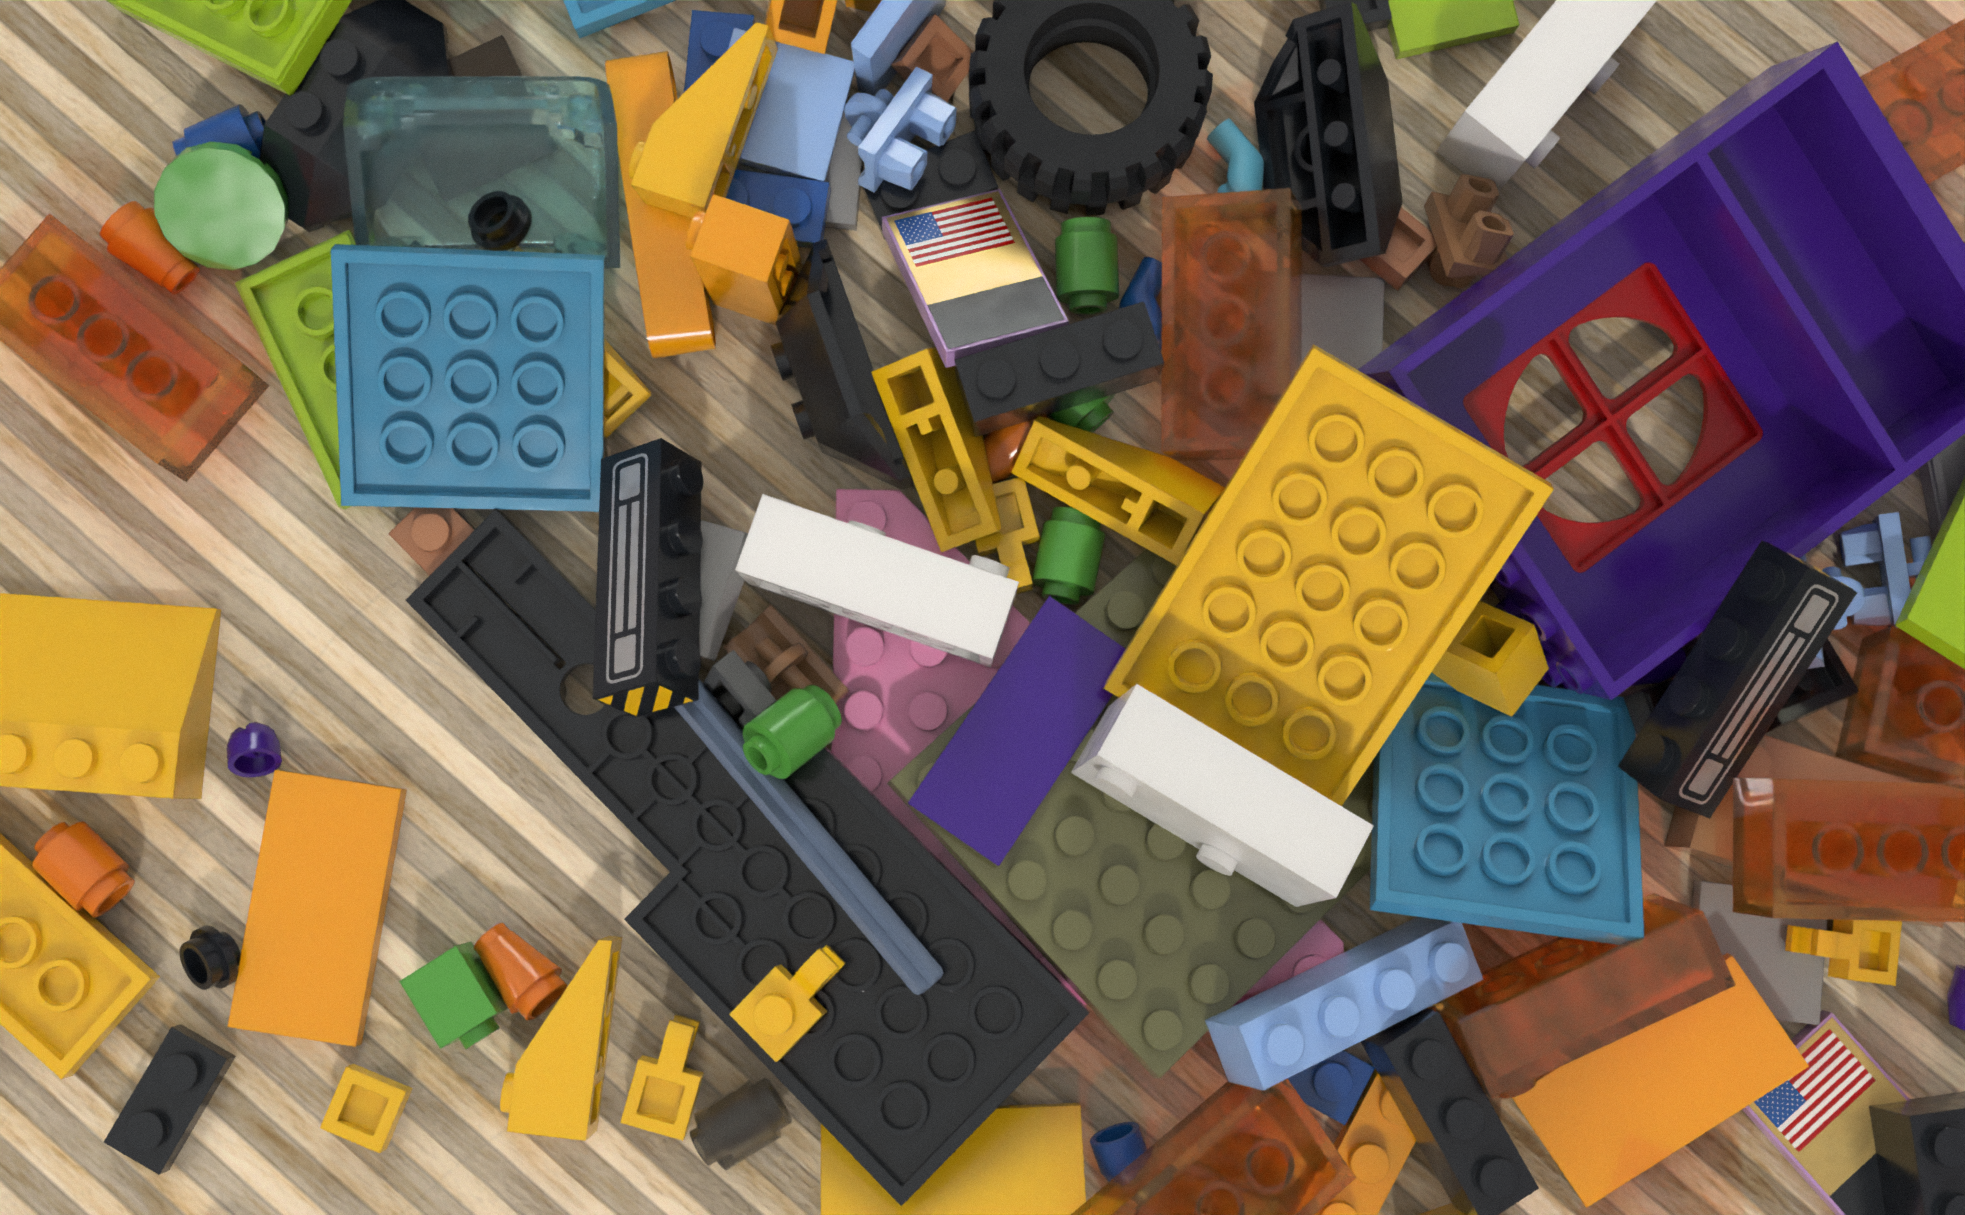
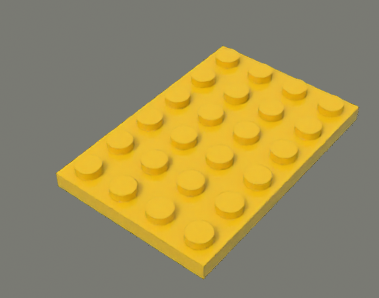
M1313 344L1106 680L1104 689L1117 697H1121L1138 684L1342 806L1554 488L1550 482Z

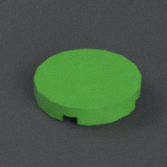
M210 141L188 147L164 168L154 190L155 217L164 237L184 257L207 268L236 270L257 264L276 248L288 223V197L279 175L267 163L264 165L258 158L252 156L251 151L237 144Z

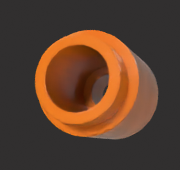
M84 821L77 822L71 826L66 822H61L48 830L34 846V850L38 855L35 857L32 867L76 911L85 909L94 918L105 914L117 905L135 884V880L127 873L129 865Z

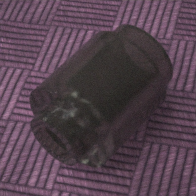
M767 1077L755 1084L747 1080L694 1113L697 1127L690 1131V1137L698 1154L708 1166L718 1162L724 1170H729L781 1138L780 1130L791 1124L792 1119L783 1099Z

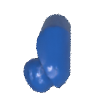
M1144 257L1120 300L1119 309L1144 301L1160 351H1162L1171 343L1174 330L1169 322L1164 321V315L1156 298L1171 271L1162 262L1151 257Z

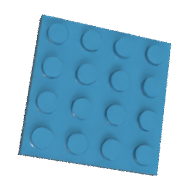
M335 244L331 248L341 506L599 512L601 459L604 458L605 255Z
M1431 672L1374 757L1372 825L1374 827L1372 828L1370 910L1636 947L1644 938L1638 782L1618 767L1635 740L1636 731L1624 698L1617 696L1613 700H1608L1584 693L1578 694L1569 689L1536 685L1511 717L1458 692Z

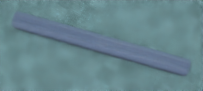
M699 679L698 701L675 706L674 708L912 993L920 995L927 991L942 977V967L785 780L772 775H763L750 765L743 752V744L745 743L743 730Z

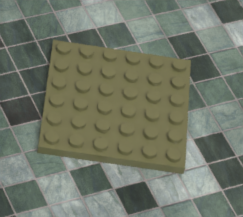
M1145 549L1075 614L1126 649L1175 570L1176 565ZM1114 694L1001 864L997 866L908 804L915 791L974 707L973 705L887 784L1153 1078H1161L1209 1030L1205 1022L1206 1019L1230 1009L1371 869L1372 830L1337 898L1295 907L1235 870L1231 876H1228L1203 864L1196 857L1199 851L1198 848L1071 773L1106 709L1119 698ZM1374 759L1342 805V807L1372 824Z

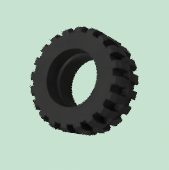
M995 0L993 2L992 18H983L975 35V52L971 53L969 67L970 118L974 119L975 134L981 149H983V152L991 154V168L1002 181L1008 180L1010 177L1014 178L1018 182L1017 193L1032 203L1036 200L1038 194L1050 198V210L1068 214L1069 204L1086 205V216L1105 214L1107 204L1117 201L1119 207L1125 210L1140 204L1143 192L1149 190L1156 194L1170 183L1173 171L1176 168L1182 169L1192 153L1195 141L1207 113V105L1212 93L1213 74L1207 70L1211 59V52L1207 37L1202 35L1196 36L1200 20L1190 4H1184L1177 8L1174 5L1175 0ZM1089 42L1111 47L1130 59L1141 72L1148 88L1146 105L1137 119L1127 126L1110 133L1089 135L1066 130L1044 116L1031 98L1029 81L1035 65L1053 50L1068 44Z

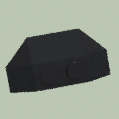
M376 0L341 17L292 96L285 93L264 124L260 161L264 165L267 163L280 177L288 197L289 220L306 231L312 232L323 228L324 224L348 219L387 203L455 102L451 63L447 47L448 34L447 28L442 22L406 0Z
M1350 1L1292 20L1285 35L1288 39L1274 59L1254 101L1259 152L1264 161L1263 187L1267 223L1324 267L1385 254L1403 203L1388 79L1358 7Z
M824 239L815 242L775 322L782 341L770 345L782 380L785 381L795 377L803 399L791 404L802 437L805 440L816 436L822 453L896 488L903 490L912 487V476L871 372L874 370L828 241Z

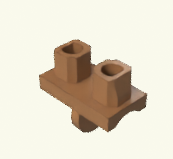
M1461 174L1450 195L1432 191L1428 197L1424 208L1437 247L1428 258L1427 263L1431 277L1437 283L1444 286L1464 288L1476 276H1486L1508 259L1505 249L1514 233L1509 220L1503 218L1500 214L1491 212L1500 195L1493 180Z
M771 604L745 630L723 647L727 653L734 650L744 663L751 661L763 671L771 684V694L776 701L791 689H803L807 685L820 687L831 696L835 703L850 691Z

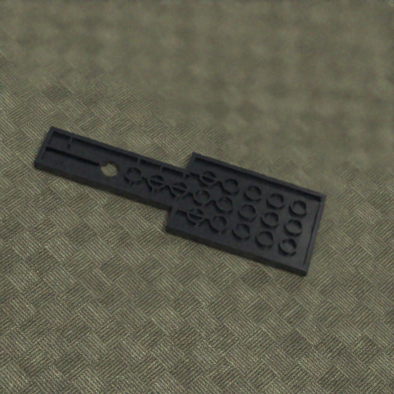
M495 509L406 599L409 605L668 869L670 873L624 920L900 1206L927 1181L1090 1013V1010L827 747L823 748L784 780L942 967V977L920 995L912 993L674 707L639 717L632 716L606 704L599 711L592 714L581 715L574 712L565 701V681L568 675L577 667L594 665L596 606L503 512ZM468 565H470L522 617V619L566 662V664L562 668H560L557 665L561 661V659L505 604V602ZM825 945H828L846 964L814 996L827 1012L782 1059L775 1062L729 1014L775 966L782 964L794 976L799 968L819 948L822 949Z

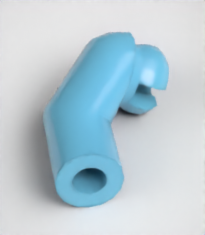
M1228 118L1208 135L1207 140L1228 164V181L1218 188L1217 198L1221 205L1229 212L1241 213L1249 203L1255 204L1262 195L1264 161L1262 155L1235 123Z

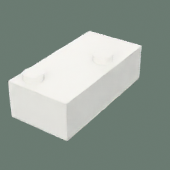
M1556 0L1464 111L1436 152L1464 174L1493 180L1496 183L1498 192L1524 162H1527L1535 169L1561 138L1551 129L1585 88L1595 94L1616 70L1620 63L1611 56L1657 0Z
M762 494L735 569L749 585L991 668L1019 584L1018 581L1007 578L1010 570L1008 566L977 555H972L968 565L887 537L885 532L856 521L846 523Z
M1138 684L1108 706L1071 771L1075 776L1198 848L1199 851L1196 857L1206 866L1228 876H1231L1235 870L1295 907L1337 898L1374 825Z

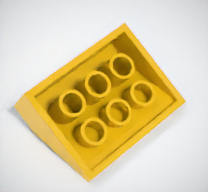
M0 593V786L171 799H201L221 609Z
M1080 1103L999 1106L902 1206L821 1124V1215H1087Z

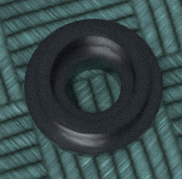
M494 191L482 196L473 205L468 216L472 239L482 250L508 251L518 246L529 232L532 224L530 208L521 198L509 195L504 191Z
M204 925L194 930L190 940L181 945L179 952L181 964L188 978L198 988L207 990L214 986L222 989L236 981L241 954L235 940L228 933L219 932L212 926Z

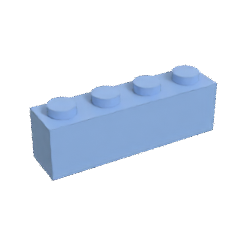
M1416 917L1234 1005L1230 1009L1206 1019L1205 1022L1228 1082L1266 1090L1484 979L1462 923Z

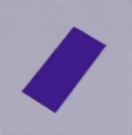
M1049 596L915 791L908 804L999 866L1113 694L1105 690L1104 686L1124 653L1125 648Z

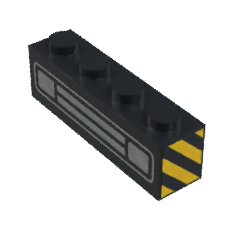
M662 438L601 459L593 699L635 717L698 701L699 670L701 667L699 628L700 608L702 605L700 556L703 544L701 532V491L704 484L702 462Z
M1761 540L1618 767L1660 800L1710 819L1858 592L1804 560Z

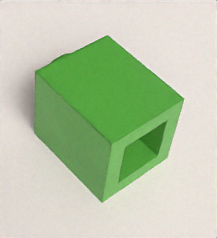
M472 942L454 946L399 981L440 1049L458 1040L461 1041L465 1050L500 1029L494 1017L508 1009L480 960V956L473 949L474 945Z

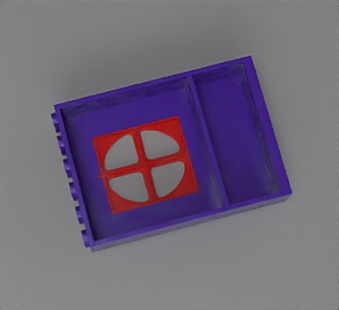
M1837 41L1766 69L1358 370L1509 458L1505 450L1504 423L1513 389L1522 372L1535 356L1542 354L1551 361L1582 408L1583 418L1578 426L1522 467L1545 480L1593 443L1600 441L1608 447L1638 492L1640 504L1629 515L1618 519L1593 523L1561 518L1542 507L1490 584V588L1500 601L1495 606L1496 608L1535 625L1549 667L1542 677L1547 684L1552 687L1558 686L1573 690L1578 694L1584 693L1613 700L1705 630L1761 540L1801 558L1965 434V244ZM1602 318H1629L1651 324L1663 330L1672 340V355L1613 399H1608L1601 393L1569 343V334L1573 328ZM1690 374L1698 380L1703 392L1704 406L1701 432L1694 452L1682 473L1672 484L1664 485L1660 482L1628 434L1626 423L1632 414L1683 376Z

